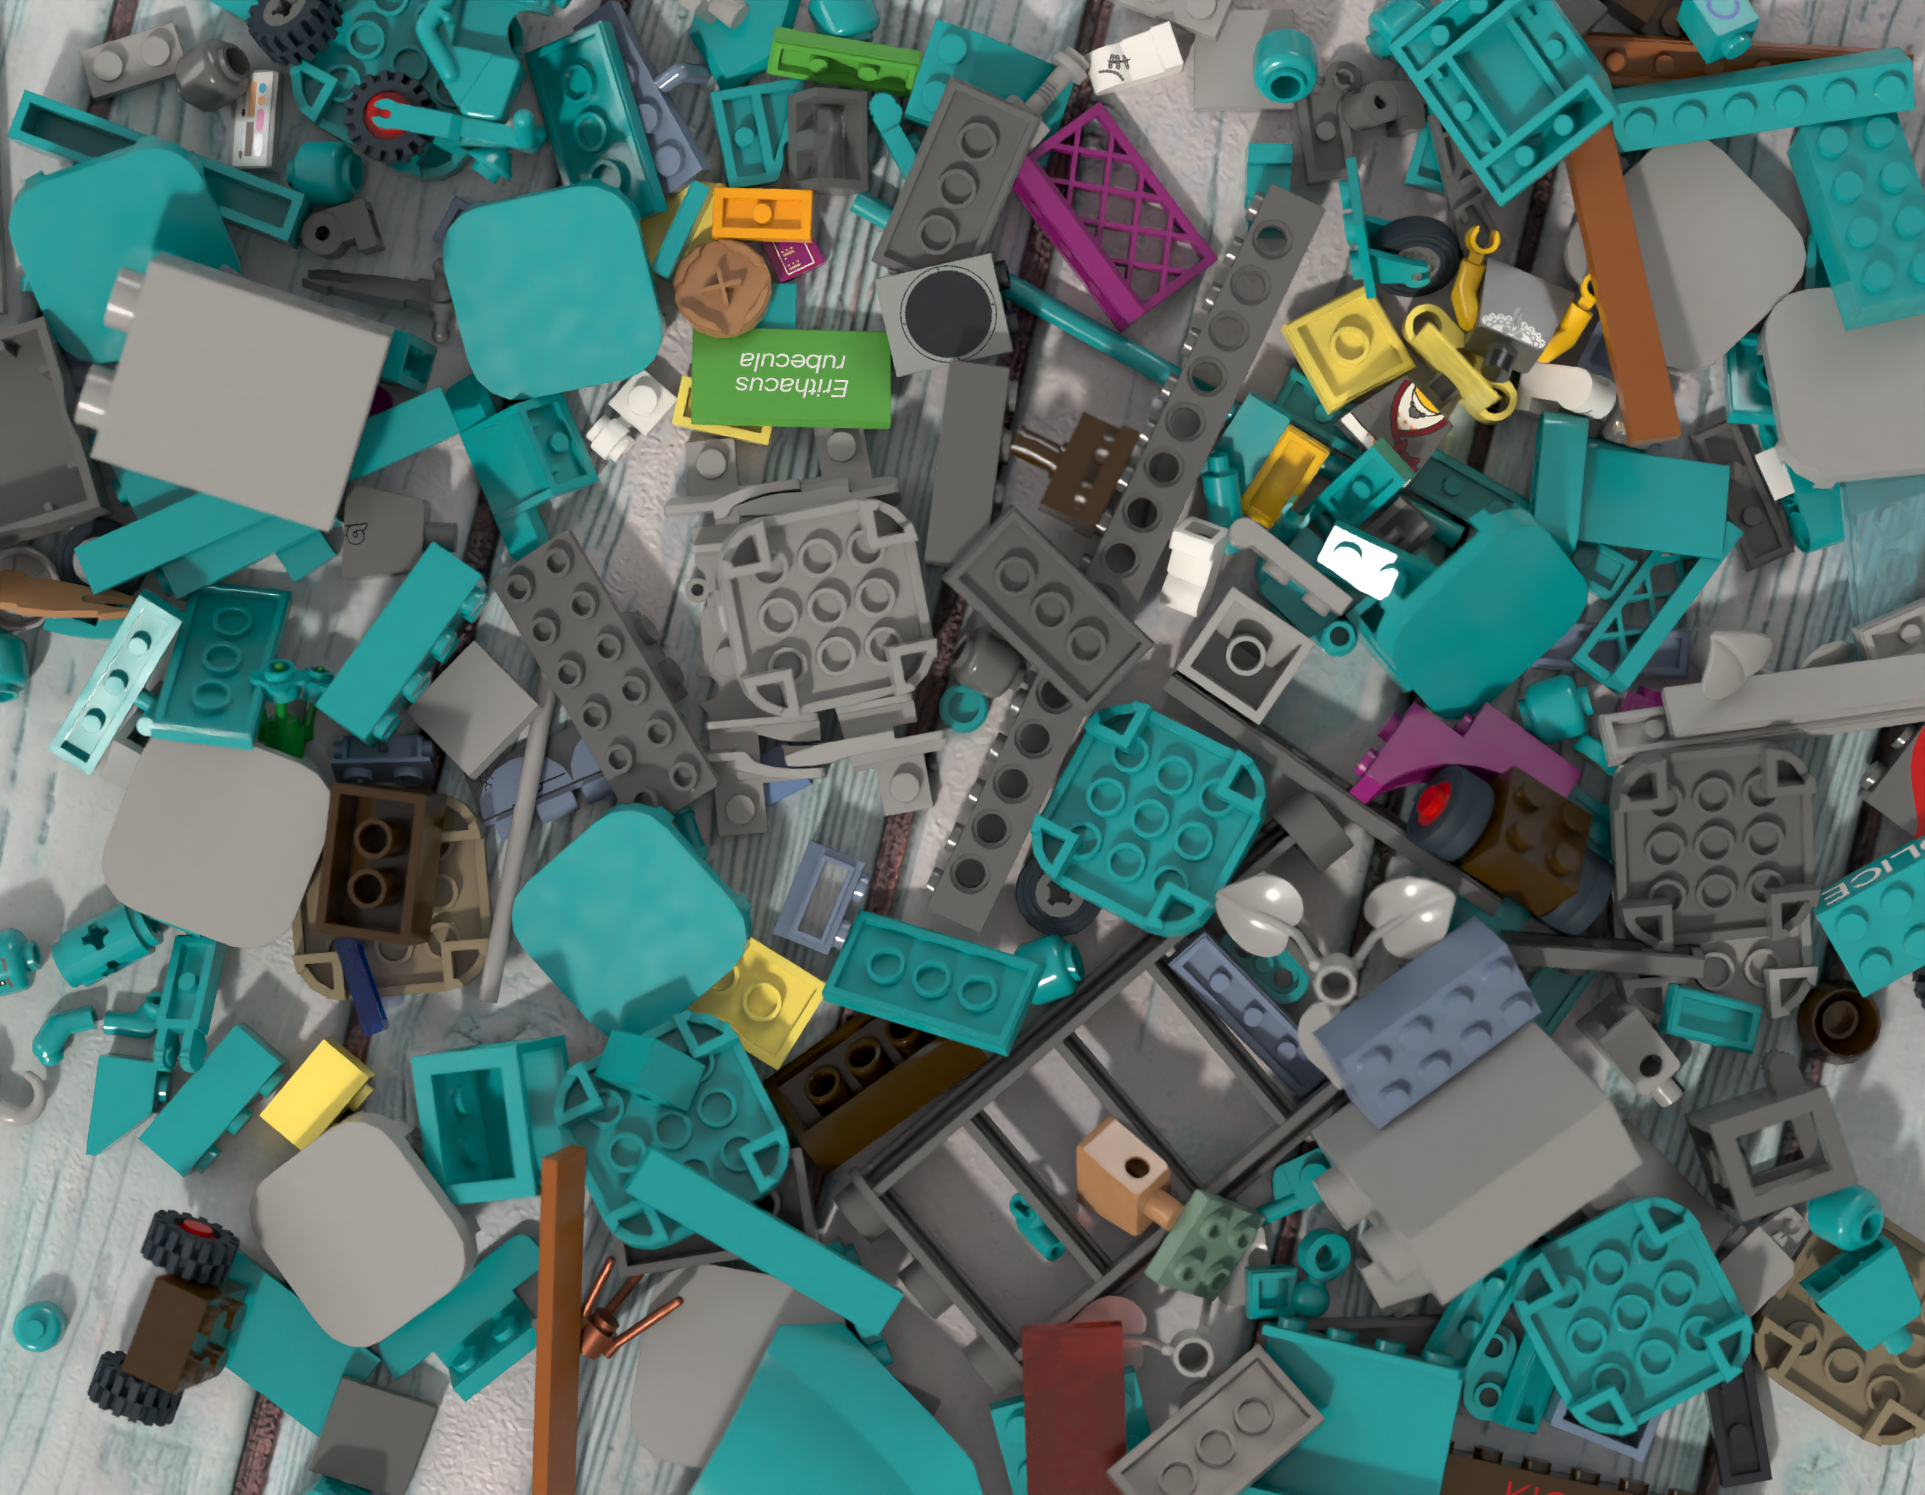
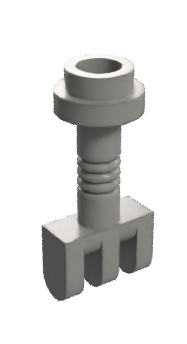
M1067 47L1064 52L1057 51L1051 58V62L1056 68L1026 103L1015 95H1009L1006 100L1042 115L1048 108V105L1051 104V101H1054L1070 81L1077 85H1081L1087 78L1085 72L1090 65L1079 52L1071 47ZM1042 121L1038 126L1027 154L1050 131Z

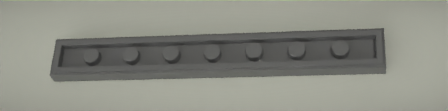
M1178 670L1170 676L1162 688L1490 917L1494 916L1506 896L1461 869L1462 860L1457 858L1450 862H1444L1414 845L1407 836V822L1374 799L1366 804L1349 793L1353 787L1352 784L1261 722L1258 725Z

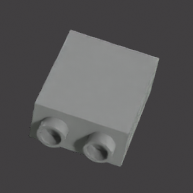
M160 252L150 260L146 274L122 267L114 284L104 319L105 326L128 333L117 371L95 364L91 366L75 416V423L99 430L91 457L330 533L341 505L396 328L164 252Z
M1532 1019L1380 1130L1353 1103H1350L1311 1131L1331 1166L1330 1169L1314 1179L1312 1183L1336 1220L1348 1231L1367 1217L1374 1226L1360 1235L1359 1238L1372 1260L1388 1281L1396 1287L1415 1273L1442 1305L1643 1164L1610 1098Z

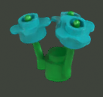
M275 659L267 662L264 666V673H259V670L252 671L249 674L250 683L263 687L265 690V700L275 703L276 714L271 715L268 720L266 708L264 707L258 729V740L264 741L265 746L302 759L305 756V742L314 740L313 723L317 710L315 704L333 681L334 673L324 669L323 666H306L305 670L301 671L296 669L291 661L285 659ZM297 698L307 701L303 720L300 723L298 715L287 713V703Z

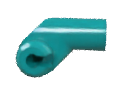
M150 992L145 996L147 1000L133 1013L107 1010L103 1025L104 1034L138 1039L153 1037L158 1031L155 1025L163 992Z

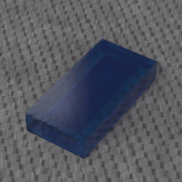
M346 937L334 941L365 1037L389 1029L388 1026L390 1024L361 939Z

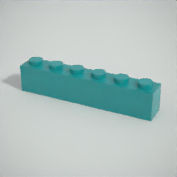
M1900 47L1617 88L1613 89L1620 115L1612 120L1611 124L1617 151L1621 153L1914 110L1912 60Z
M24 90L7 136L20 146L70 165H76L135 145L137 137L148 135ZM196 154L204 166L203 174L225 223L294 249L298 248L302 237L303 223L310 216L313 208L310 204V199L305 194Z

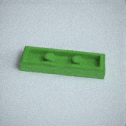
M775 26L767 74L878 93L882 91V93L887 92L890 95L910 98L920 69L922 51Z

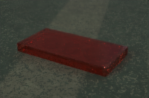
M1121 1320L1021 1326L1027 1495H1123L1107 1477L1106 1472L1127 1455L1123 1326Z

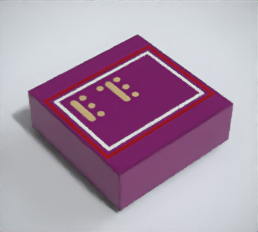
M814 237L813 243L761 242L780 283H787L826 264Z

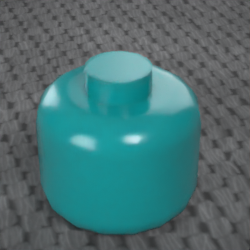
M36 1301L25 1306L17 1313L13 1322V1334L16 1342L22 1348L31 1352H44L55 1347L63 1339L67 1330V1320L63 1311L56 1304L49 1301Z

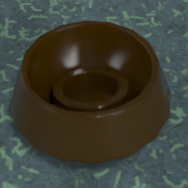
M1845 979L1824 981L1811 989L1800 1004L1797 1016L1799 1038L1806 1050L1821 1062L1833 1065L1854 1063L1866 1056L1878 1041L1882 1025L1880 1009L1872 994L1863 998L1855 983Z

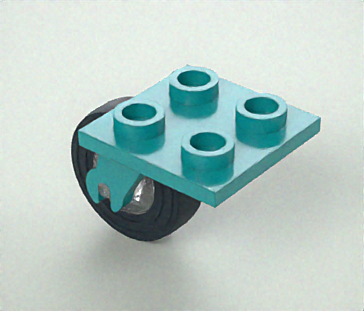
M1356 157L1346 158L1348 179L1339 180L1343 210L1352 209V213L1343 214L1347 244L1350 247H1358L1356 250L1349 251L1353 280L1363 279L1366 298H1376L1375 284H1378L1391 294L1402 297L1426 296L1444 288L1456 275L1460 260L1458 242L1452 230L1445 223L1426 216H1408L1395 221H1389L1366 215Z

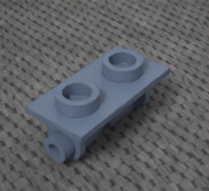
M424 734L394 735L389 741L388 752H380V741L372 749L354 736H344L343 741H334L333 743L334 759H330V764L336 782L357 781L371 784L394 782L399 786L414 787L422 784V782L436 781V775L431 759H434L435 756L434 740L425 739Z

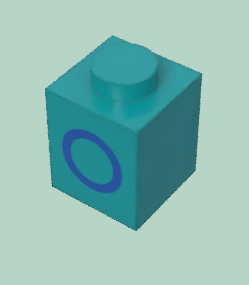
M1683 0L1676 20L1708 65L1724 57L1733 59L1743 54L1752 44V38L1760 17L1748 0Z

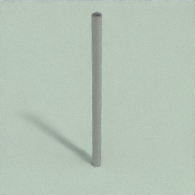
M542 669L540 670L535 701L544 710L530 723L478 995L479 1001L496 1004L498 1003L512 929L511 914L515 897L519 892L556 693Z

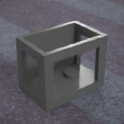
M1775 1049V1051L1770 1050L1768 1053L1765 1052V1056L1761 1057L1762 1062L1760 1064H1762L1761 1069L1764 1070L1763 1077L1766 1087L1684 1114L1715 1208L1741 1222L1859 1183L1827 1087L1803 1079L1800 1068L1796 1066L1797 1061L1794 1060V1056H1790L1788 1052H1779L1778 1049ZM1810 1113H1812L1828 1162H1826ZM1790 1120L1803 1158L1750 1175L1751 1167L1743 1147L1741 1145L1738 1146L1736 1138Z

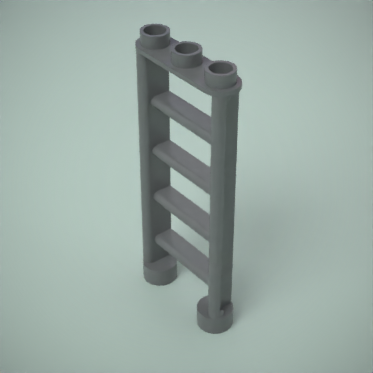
M1301 786L1269 813L1272 819L1260 828L1231 884L1258 875L1292 845L1322 874L1354 847V844L1316 797ZM1296 924L1294 927L1302 932L1317 958L1322 960L1324 956ZM1141 929L1082 979L1074 995L1055 1002L1017 1035L1008 1057L995 1053L863 1167L859 1169L854 1166L847 1173L852 1182L833 1197L842 1213L869 1243L874 1242L891 1228L915 1256V1259L897 1275L912 1296L932 1318L936 1320L955 1304L976 1328L980 1335L964 1347L962 1352L984 1381L999 1396L1019 1380L1025 1385H1029L1035 1380L1032 1372L1063 1346L1059 1339L1061 1329L1085 1305L1101 1296L1122 1295L1146 1275L1144 1272L1170 1232L1157 1224L1112 1262L983 1110L985 1106L1052 1049L1055 1048L1114 1119L1168 1164L1171 1169L1170 1185L1184 1200L1181 1203L1184 1206L1187 1205L1196 1189L1233 1201L1312 1134L1311 1131L1332 1117L1350 1101L1345 1090L1336 1088L1328 1078L1297 1106H1294L1216 1013L1168 966V957L1165 953L1185 936L1163 937ZM1289 936L1285 950L1315 984L1316 972L1309 968V962L1296 940ZM1405 959L1398 965L1399 968L1402 969L1414 959ZM1145 970L1276 1122L1205 1184L1201 1182L1074 1032ZM1354 994L1349 1001L1360 998ZM962 1126L1092 1278L1089 1283L1023 1339L1017 1335L892 1187Z

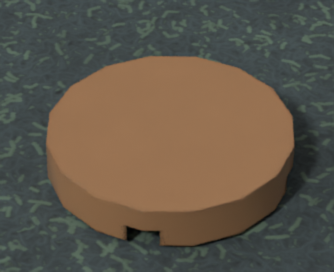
M718 239L717 242L702 243L694 247L680 261L673 279L675 302L683 319L697 332L714 338L737 337L752 330L766 316L773 298L772 277L763 257L748 244L733 239Z

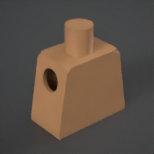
M1108 1116L1076 1146L1077 1202L1133 1236L1141 1235L1154 1221L1167 1231H1171L1185 1206L1170 1196V1167L1116 1119Z

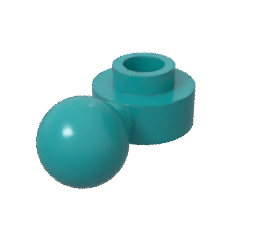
M1318 1228L1312 1230L1302 1239L1298 1248L1299 1265L1308 1275L1306 1280L1299 1282L1295 1287L1291 1297V1304L1294 1311L1306 1319L1318 1318L1327 1311L1330 1305V1294L1325 1286L1326 1281H1331L1341 1276L1350 1262L1351 1250L1348 1242L1331 1229ZM1324 1246L1322 1254L1316 1258L1318 1250Z

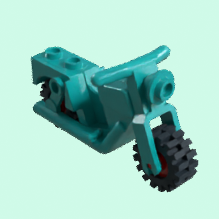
M430 0L417 20L416 34L448 92L465 117L438 111L435 102L430 97L431 94L413 77L411 78L399 71L391 73L388 70H381L378 75L368 74L363 77L364 82L359 86L355 84L350 90L353 92L350 100L347 98L345 100L344 107L347 109L346 116H343V123L347 126V135L350 141L369 158L389 165H394V162H401L402 164L411 162L410 158L415 155L420 157L426 152L424 147L428 143L432 144L433 141L454 146L474 147L477 149H471L468 153L476 159L471 166L473 170L494 184L498 182L500 177L510 181L512 178V160L509 150L530 155L537 154L548 140L549 135L545 126H534V117L527 109H520L515 113L514 129L504 125L510 118L526 74L525 67L511 49L508 28L513 18L521 12L553 16L558 7L565 9L572 0Z

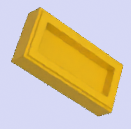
M1289 423L1242 496L1243 513L1270 530L1276 520L1281 517V511L1289 497L1296 494L1298 497L1292 505V509H1294L1331 449Z

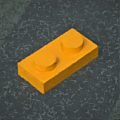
M714 187L712 238L714 240L733 239L736 241L813 243L815 193L813 190Z

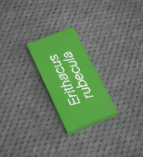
M693 328L691 424L890 429L891 350L887 332L753 328L737 337L714 338L699 333Z

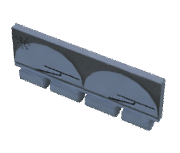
M575 725L548 736L535 803L543 824L579 810L580 806L574 793L579 788H582L589 805L615 794ZM526 746L496 758L475 780L463 772L485 827L495 824L502 841L509 838ZM532 821L531 829H534L535 826H534V823H533V821Z

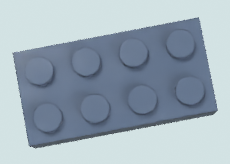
M1474 916L1312 1034L1351 1102L1380 1130L1541 1013V1010L1505 942Z

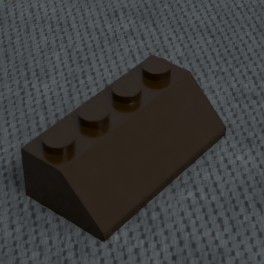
M860 1012L764 1080L763 1084L800 1145L825 1175H828L988 1061L981 1048Z

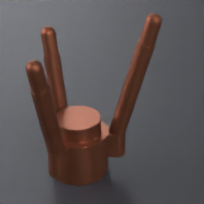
M607 1257L581 1306L580 1353L592 1360L599 1359L602 1354L606 1358L611 1359L621 1346L680 1307L684 1299L681 1296L675 1297L617 1336L616 1330L620 1325L613 1314L633 1291L644 1274L631 1276L605 1308L597 1307L594 1311H591L616 1263L615 1257Z

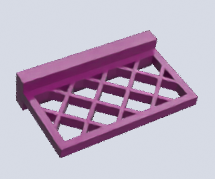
M1100 101L1037 146L1029 154H1026L1011 189L1120 334L1218 260ZM1094 119L1098 121L1108 135L1106 151L1079 147L1081 128ZM1073 135L1072 146L1061 144ZM1114 144L1122 154L1113 153ZM1050 151L1069 154L1070 162L1067 180L1049 177L1037 160ZM1078 156L1104 160L1101 185L1075 181ZM1112 162L1131 165L1137 173L1135 191L1109 187ZM1144 184L1152 194L1143 192ZM1057 187L1066 188L1065 197ZM1073 190L1100 194L1097 219L1077 215L1071 207ZM1107 196L1134 200L1131 225L1104 221ZM1142 201L1161 205L1167 213L1165 231L1139 226ZM1173 224L1176 225L1181 233L1173 232ZM1087 227L1096 228L1095 237ZM1103 229L1130 234L1127 259L1107 255L1101 247ZM1137 235L1164 239L1161 264L1134 260ZM1171 241L1189 243L1201 260L1190 269L1168 266ZM1116 266L1125 267L1124 276ZM1133 269L1159 273L1157 293L1144 303L1131 287ZM1167 275L1179 276L1166 286Z

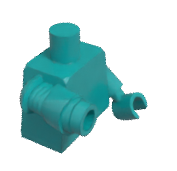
M1294 494L1289 497L1281 511V517L1276 520L1268 532L1314 567L1315 561L1324 545V542L1307 526L1315 513V507L1312 506L1306 515L1296 514L1292 509V505L1298 495ZM1258 555L1254 575L1260 587L1256 593L1270 606L1268 610L1314 640L1315 644L1330 656L1343 657L1351 653L1357 646L1359 637L1354 624L1342 618L1341 615L1336 617L1330 611L1325 618L1319 615L1301 600L1306 593L1291 580L1286 586H1283L1262 569L1267 561ZM1317 570L1353 599L1342 614L1369 595Z

